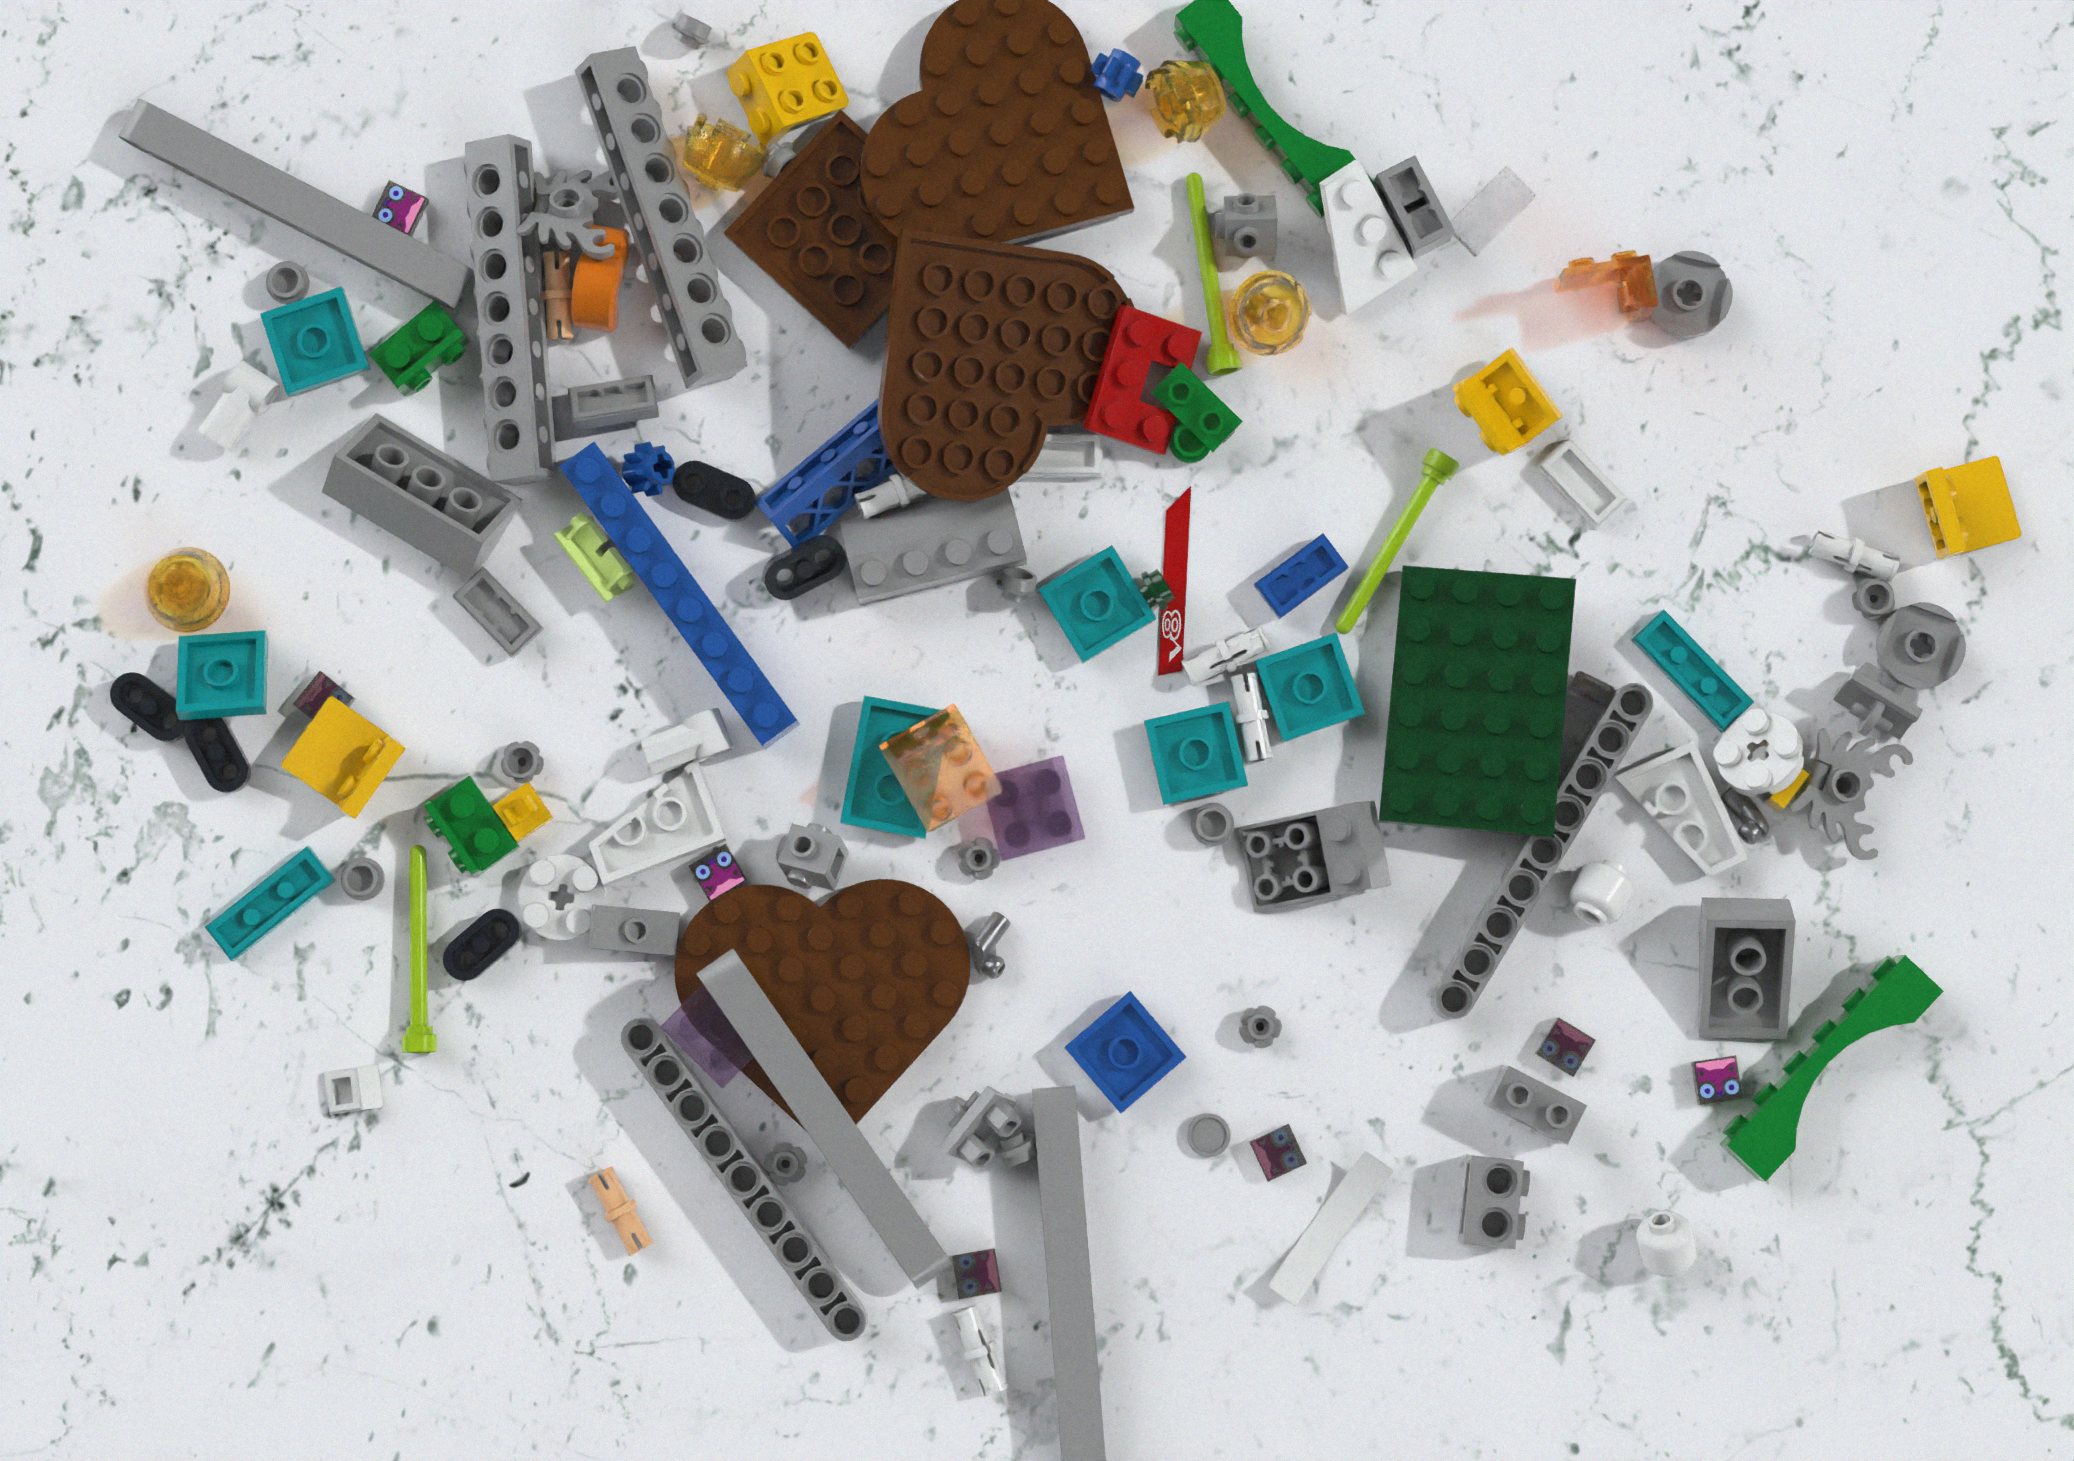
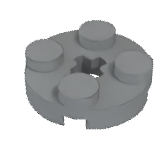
M1681 251L1673 254V256L1664 259L1654 268L1646 282L1644 300L1649 320L1654 325L1659 326L1662 331L1679 338H1695L1709 334L1726 317L1731 307L1733 290L1729 277L1726 278L1724 271L1720 268L1721 265L1713 257L1705 253ZM1686 284L1693 285V292L1699 295V301H1692L1689 306L1683 304L1682 298L1677 296V290H1683Z
M1919 602L1901 607L1885 619L1878 631L1876 639L1878 666L1887 673L1890 679L1899 685H1907L1915 690L1936 687L1955 675L1961 667L1966 652L1964 634L1961 635L1954 616L1941 606ZM1921 634L1927 637L1926 644L1932 648L1930 654L1923 653L1919 658L1914 655V649L1910 647V641L1917 640Z

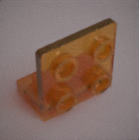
M1635 250L1615 253L1611 255V261L1594 263V258L1592 257L1572 260L1568 262L1569 268L1563 269L1553 284L1554 292L1559 293L1622 283V287L1617 288L1618 306L1621 313H1627L1629 324L1646 321L1659 306L1650 254L1637 256Z
M954 703L879 745L927 832L938 829L1000 794L1003 790L969 726Z

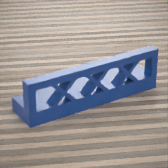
M878 399L755 501L757 507L777 528L791 547L822 533L856 504L854 494L878 486L897 470L889 459L880 437L877 417ZM865 458H876L874 470L866 477H855L857 465ZM832 486H843L842 495L834 504H822L824 492ZM799 513H810L808 526L794 536L786 524Z

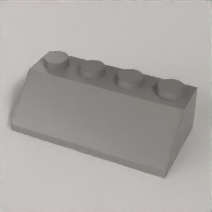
M378 413L334 455L322 489V493L467 579H470L489 558L523 500Z
M1008 487L1005 491L995 496L981 500L955 501L937 497L910 504L905 508L889 509L871 516L867 520L860 516L840 521L846 553L860 605L1002 571L1008 567H1018L1027 564V557Z

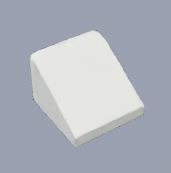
M377 1065L324 1072L330 1115L381 1108L383 1106L379 1068Z

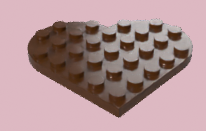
M958 0L944 10L933 23L921 51L919 63L921 91L900 99L877 119L866 138L860 164L862 194L873 219L889 237L898 240L899 229L906 228L1014 244L1133 213V201L1100 91L1093 88L1096 78L1094 73L1090 71L1092 65L1087 48L1075 24L1060 8L1048 0Z
M906 228L899 229L877 411L878 428L884 449L899 473L918 489L938 498L955 501H975L989 498L1005 491L1007 487L1030 470L1042 450L1048 425L1064 426L1084 422L1120 305H1127L1135 308L1131 298H1127L1121 286L1114 279L1115 276L1097 262L1072 253Z
M875 879L846 887L829 898L821 907L798 892L774 885H749L725 892L706 904L688 924L679 942L674 971L675 986L680 1004L694 1028L804 1129L696 973L733 948L857 1125L954 1018L963 1003L969 986L971 961L967 939L960 923L939 898L924 888L905 881Z

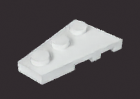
M1357 160L1352 161L1319 183L1327 232L1331 235L1335 259L1332 261L1334 273L1338 277L1341 294V297H1339L1341 312L1346 316L1418 270L1365 169Z
M1695 741L1615 776L1708 877L1749 860Z
M697 759L684 767L685 770L669 783H664L654 791L653 795L634 811H629L588 844L602 884L605 887L727 841Z

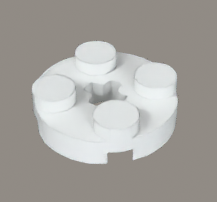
M1760 708L1748 710L1743 717L1733 722L1726 729L1719 743L1714 748L1713 754L1721 775L1735 791L1748 797H1757L1755 793L1762 794L1769 791L1772 795L1781 792L1795 781L1803 768L1802 744L1804 745L1798 730L1787 718L1774 712H1765ZM1767 746L1766 751L1769 756L1765 760L1757 758L1754 762H1751L1752 753L1759 747Z
M555 854L534 862L529 871L524 875L518 892L519 908L525 923L539 935L557 941L574 940L589 932L592 905L606 906L607 900L606 887L602 884L598 872L587 861L569 854ZM560 885H567V892L574 895L573 903H566L564 910L556 909L557 903L551 900V893L557 892Z

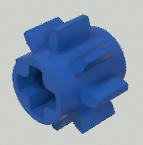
M1116 48L1112 50L1109 57L1099 53L1090 69L1096 78L1093 88L1099 89L1102 96L1115 102H1121L1125 94L1134 98L1143 82L1144 75L1137 72L1141 63L1132 55Z
M650 441L635 444V452L627 453L623 456L625 461L622 466V477L632 487V493L644 491L647 497L662 494V486L673 484L672 477L675 472V463L671 455L665 451L664 445L653 447Z

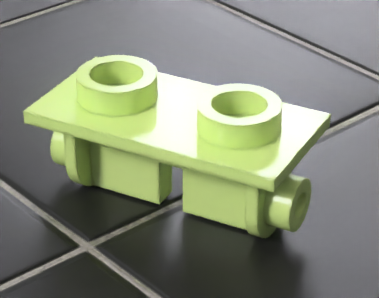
M580 512L570 520V526L554 533L553 537L604 603L635 586L633 583L636 579L632 575L634 569L626 563L615 547L608 550L604 547L608 538L594 522L595 519L592 516L587 517L584 512Z

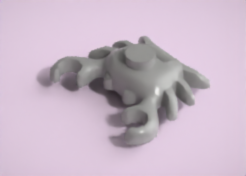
M562 169L554 176L550 185L546 184V179L541 173L534 172L537 203L534 212H531L526 220L517 227L516 233L519 236H528L535 230H538L541 244H547L549 237L556 239L560 248L568 250L571 249V240H574L583 252L592 259L602 260L612 257L615 254L614 244L609 243L603 247L594 245L604 242L606 230L589 229L594 224L593 213L598 208V198L596 197H604L615 200L618 197L616 188L612 186L614 182L610 170L590 182L587 181L591 179L592 171L584 170L566 182L567 171Z
M1824 728L1820 729L1817 734L1816 755L1809 773L1810 775L1802 792L1791 803L1789 808L1791 811L1797 812L1811 802L1808 813L1810 828L1816 829L1819 826L1822 815L1826 835L1830 841L1834 842L1839 840L1836 822L1839 823L1850 854L1858 860H1872L1878 856L1879 851L1875 848L1868 851L1863 850L1859 845V839L1864 834H1872L1874 827L1856 822L1854 814L1862 812L1866 808L1864 797L1867 790L1874 786V780L1870 776L1871 770L1874 769L1887 778H1893L1895 771L1889 764L1891 756L1894 754L1898 755L1903 764L1911 765L1914 761L1912 753L1903 745L1891 744L1884 746L1870 756H1863L1862 753L1875 744V740L1870 737L1856 742L1846 751L1852 739V733L1849 731L1843 733L1836 740L1830 751L1828 732Z

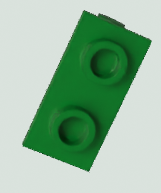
M1182 362L1151 392L1212 452L1222 443L1224 444L1243 422Z

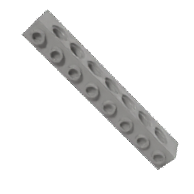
M636 46L590 54L575 69V73L685 387L689 389L731 379L748 366L746 349L741 339L738 338L733 325L731 306L724 298L720 288L717 266L707 251L702 224L696 219L690 202L688 184L682 179L676 162L675 147L672 141L668 139L663 126L661 107L654 99L650 89L647 67L640 60ZM618 92L626 98L627 102L619 96ZM632 132L639 136L641 142L633 136ZM646 172L653 176L655 182L647 176ZM660 211L668 217L669 222L661 216ZM674 251L680 254L683 262L675 256ZM688 291L695 295L697 302L689 296ZM702 331L709 335L711 342L703 336Z
M511 134L465 142L464 172L468 179L469 192L467 213L471 220L472 231L470 254L474 262L476 282L473 294L478 308L479 326L477 328V340L481 347L482 360L480 382L484 389L485 399L483 423L487 431L489 451L486 458L487 468L490 473L491 482L510 486L558 479L545 309L544 300H542L543 283L538 230H535L528 236H519L516 233L517 227L526 220L531 212H534L536 206L532 143L529 140ZM500 179L499 187L496 190L497 181ZM503 221V227L501 232L499 233V226ZM506 263V271L502 275L503 266ZM510 306L509 314L506 317V309ZM513 347V354L509 360V352ZM516 389V398L512 402V395ZM519 432L520 438L518 444L516 445L515 439L517 433Z

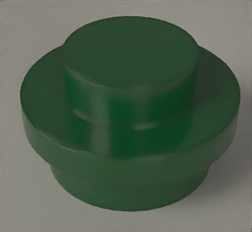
M1156 569L1150 574L1147 571L1141 573L1144 582L1138 585V588L1148 605L1152 608L1158 604L1162 611L1167 609V603L1175 599V596L1160 571Z

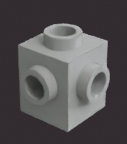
M1243 193L1237 196H1224L1223 213L1215 214L1216 239L1224 240L1225 256L1251 258L1254 256L1277 254L1278 218L1275 195L1256 196Z
M792 823L787 837H782L778 844L776 859L787 877V881L792 885L803 889H811L812 885L835 891L849 851L841 837L832 834L824 826L809 823L807 827Z

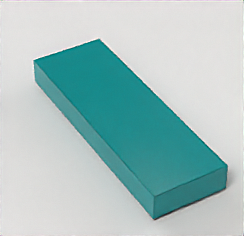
M1664 609L1631 639L1721 733L1754 703L1741 687Z
M307 846L205 926V928L231 961H235L333 884L336 879L311 847Z

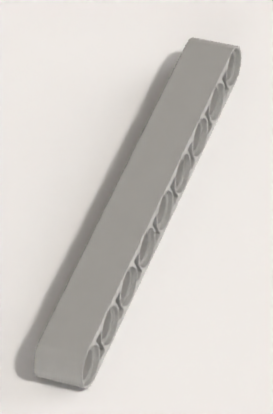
M142 99L137 100L118 135L126 143L402 285L432 300H436L450 309H455L474 273L471 268L458 260Z
M1629 683L1617 689L1607 701L1558 783L1557 804L1566 803L1572 807L1575 815L1573 823L1570 826H1562L1555 820L1554 838L1525 837L1432 992L1431 1005L1439 1016L1446 1019H1460L1466 1016L1474 1007L1649 717L1653 708V697L1644 685ZM1624 693H1632L1639 698L1641 709L1637 715H1629L1623 711L1621 698ZM1608 729L1617 735L1619 745L1615 752H1607L1600 747L1598 737L1602 730ZM1581 766L1590 767L1597 776V782L1592 789L1582 788L1576 780L1577 770ZM1542 839L1550 844L1552 857L1548 863L1542 864L1533 858L1531 848L1536 840ZM1515 876L1525 878L1530 885L1529 896L1523 901L1515 899L1509 892L1510 881ZM1493 913L1503 915L1508 922V929L1503 937L1496 938L1487 930V920ZM1471 950L1481 952L1486 960L1484 970L1478 975L1469 973L1464 966L1465 956ZM1449 987L1457 988L1463 995L1462 1007L1456 1012L1447 1011L1442 1004V994Z
M732 948L696 973L916 1289H919L953 1264L734 949Z
M635 1018L628 1021L621 1032V1043L629 1057L830 1334L841 1341L857 1339L866 1328L868 1313L856 1294L776 1184L770 1179L768 1173L662 1027L656 1021L649 1018ZM639 1025L648 1026L653 1033V1042L645 1050L637 1049L631 1041L632 1032ZM665 1060L673 1061L679 1069L678 1079L671 1085L663 1084L657 1077L658 1065ZM690 1095L698 1096L705 1105L704 1114L698 1120L688 1119L682 1111V1104ZM720 1130L729 1136L730 1148L725 1155H716L710 1151L708 1138L712 1132ZM747 1166L755 1172L756 1183L751 1190L744 1191L735 1186L733 1174L738 1167ZM771 1201L780 1206L782 1218L777 1225L769 1226L760 1220L759 1208L764 1202ZM798 1237L806 1242L808 1253L805 1259L793 1261L786 1256L784 1245L789 1238ZM816 1273L828 1274L834 1282L832 1293L827 1296H818L812 1292L810 1288L811 1277ZM844 1308L854 1310L860 1319L859 1327L852 1332L841 1330L837 1326L835 1318L839 1310Z
M1075 1085L1032 1089L1061 1460L1106 1461Z

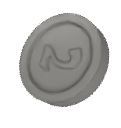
M1211 1113L1197 1116L1190 1123L1187 1130V1140L1194 1152L1204 1157H1214L1224 1152L1231 1138L1230 1129L1226 1121L1220 1116Z

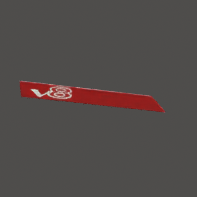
M1191 486L1166 510L1163 577L1173 592L1175 599L1167 603V609L1163 611L1161 609L1158 676L1180 672L1183 668L1181 661L1183 660Z

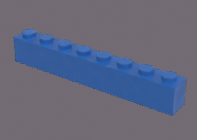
M592 442L560 465V469L763 748L766 750L799 726L800 723L597 444Z

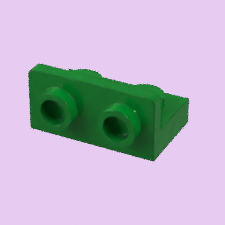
M434 300L369 355L392 381L394 386L405 396L410 391L415 394L424 389L433 379L431 374L441 365L450 366L458 361L466 352L464 346L470 341L437 301Z
M471 776L466 777L435 800L429 799L423 804L428 811V814L423 817L426 824L437 838H440L442 835L446 837L453 848L448 852V855L462 874L469 871L471 875L478 877L520 848Z

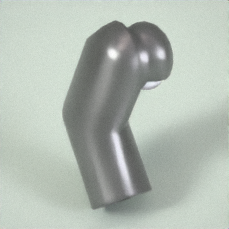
M1729 787L1720 796L1721 800L1743 823L1738 828L1740 838L1745 843L1754 845L1760 838L1767 836L1769 824L1750 797L1742 795L1732 787Z
M995 911L973 940L974 968L981 976L987 975L991 979L1000 977L1005 969L1004 959L996 956V944L1011 925L1004 915Z

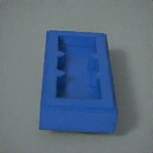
M1322 533L1257 581L1253 586L1280 620L1345 572L1349 567L1324 533Z

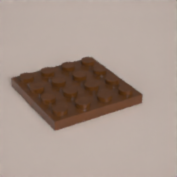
M840 109L728 227L724 235L850 351L890 308L898 240L889 237L878 226L866 206L860 183V164L868 134Z

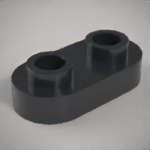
M688 461L679 466L674 473L673 488L683 502L730 522L743 521L753 513L756 507L755 492L747 481L701 461ZM699 475L702 478L700 487L697 489L688 488L686 482L689 476ZM732 491H737L742 496L740 503L735 506H730L726 503V496Z
M817 535L771 558L763 570L764 584L773 597L780 600L794 599L840 575L846 564L845 551L839 541L832 536ZM825 549L830 552L828 559L825 561L815 560V555L818 551ZM789 569L791 571L789 579L785 581L777 579V574L780 570Z
M125 673L114 681L110 690V698L113 706L120 713L157 740L176 742L184 737V730L188 720H179L176 714L175 697L151 679L139 673ZM134 688H140L142 691V698L137 703H132L129 699V694ZM173 713L176 716V724L174 727L166 729L163 719L167 714Z
M223 717L188 720L184 730L185 741L209 785L223 793H235L242 790L251 778V766L228 722ZM213 726L216 730V737L213 741L206 742L203 738V732L207 727ZM228 764H233L237 769V773L233 779L227 780L223 775V770Z
M492 909L484 913L446 947L443 954V965L447 973L453 978L462 981H471L480 977L518 944L522 934L519 919L512 912L504 909ZM502 922L507 926L508 932L504 938L497 939L493 935V928L497 923ZM465 951H470L474 955V963L468 968L463 967L460 963V956Z

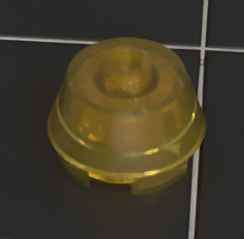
M1166 60L1159 68L1148 73L1145 89H1153L1157 108L1150 110V114L1158 130L1166 139L1174 136L1177 138L1178 144L1184 141L1196 142L1223 118L1226 108L1224 91L1217 74L1206 62Z
M699 112L693 125L687 126L682 164L696 174L695 180L702 185L716 191L721 187L738 192L764 167L762 160L768 148L765 144L761 143L755 148L747 143L751 134L720 118L716 126L707 123L708 116L705 113Z
M1277 270L1258 272L1247 278L1234 290L1228 305L1230 328L1235 339L1249 352L1262 356L1277 355L1297 346L1304 338L1302 335L1307 327L1309 315L1312 314L1309 297L1302 285L1293 276Z
M194 547L173 549L159 557L151 566L144 585L145 601L152 616L166 628L177 632L200 631L216 622L226 609L230 597L229 577L222 563L211 553Z

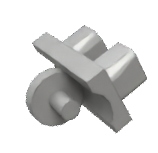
M1866 662L1859 670L1855 669L1836 691L1833 700L1849 709V713L1862 720L1857 732L1863 736H1867L1874 727L1886 735L1889 733L1900 740L1908 728L1919 719L1923 709L1916 706L1919 693L1907 685L1898 684L1893 691L1880 684L1883 677L1881 669Z
M987 1086L981 1094L974 1091L967 1101L954 1096L949 1103L952 1110L956 1113L948 1124L952 1130L939 1147L948 1155L962 1159L974 1167L984 1169L994 1158L995 1153L986 1142L990 1135L995 1131L997 1135L1006 1138L1012 1135L1021 1124L1020 1118L1013 1109L1017 1101L1010 1094H1002L990 1086Z

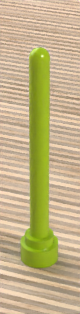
M1193 172L1186 177L1185 182L1212 346L1208 348L1209 355L1205 358L1208 375H1226L1240 371L1242 366L1239 351L1234 350V344L1229 343L1202 177L1198 173Z
M1429 449L1422 461L1424 468L1421 473L1424 476L1335 624L1338 633L1348 634L1352 630L1437 486L1444 485L1446 480H1452L1460 466L1453 458L1437 449Z
M414 845L409 851L411 1026H407L406 1035H402V1053L437 1052V1035L433 1034V1026H428L426 849L423 846Z

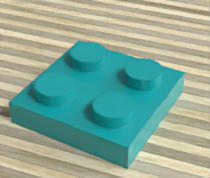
M342 286L260 313L285 392L289 397L371 370L346 292Z
M1113 545L1038 589L1082 664L1157 619Z
M266 631L179 636L176 714L179 720L263 715L267 713L268 636Z
M1337 632L1254 661L1282 743L1365 714Z
M1229 701L1144 720L1163 806L1248 786Z

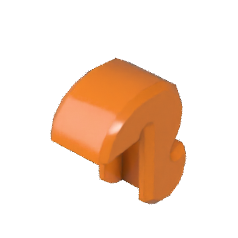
M592 225L589 229L606 230L604 242L594 245L603 247L609 243L614 244L615 254L608 259L598 260L592 259L584 252L582 253V256L578 259L574 274L571 319L577 328L612 333L618 326L617 298L629 258L631 236L627 229Z

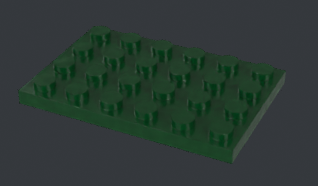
M1403 565L1379 823L1554 838L1576 579Z

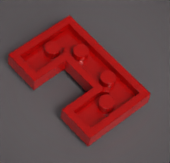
M1120 305L1083 429L1158 455H1165L1177 417L1170 411L1141 402L1140 397L1151 362L1174 369L1182 362L1191 370L1202 332L1127 305Z

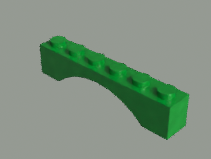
M1194 0L1175 15L1174 27L1176 30L1173 34L1176 40L1186 52L1189 53L1193 50L1203 62L1200 65V69L1205 77L1214 86L1220 83L1229 95L1226 101L1232 111L1240 119L1245 116L1255 127L1252 133L1257 142L1266 152H1269L1271 149L1282 161L1279 164V168L1284 176L1293 185L1299 182L1309 195L1305 198L1307 204L1319 218H1322L1325 214L1319 183L1356 159L1349 150L1328 146L1305 136L1286 123L1270 107L1257 88L1247 65L1242 40V16L1229 0ZM1368 175L1371 183L1373 184V186H1375L1374 181Z
M1898 955L1893 959L1886 956L1870 973L1874 977L1871 983L1864 990L1859 987L1853 990L1841 1004V1007L1845 1009L1834 1022L1830 1019L1823 1022L1811 1036L1815 1040L1812 1046L1804 1054L1800 1050L1794 1053L1782 1067V1070L1785 1072L1783 1077L1775 1085L1771 1082L1764 1085L1752 1099L1756 1104L1745 1117L1741 1113L1738 1114L1723 1129L1722 1132L1726 1137L1720 1145L1757 1180L1766 1182L1795 1151L1797 1126L1804 1101L1814 1081L1827 1064L1848 1045L1869 1033L1894 1025L1915 1023L1944 992L1906 955Z

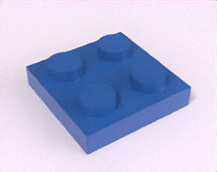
M1131 991L1064 1047L1120 1114L1186 1058V1055Z

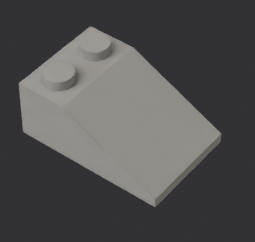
M1702 897L1699 931V1037L1787 1039L1796 924L1789 899Z

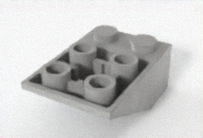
M1375 800L1353 802L1237 827L1254 912L1391 886Z

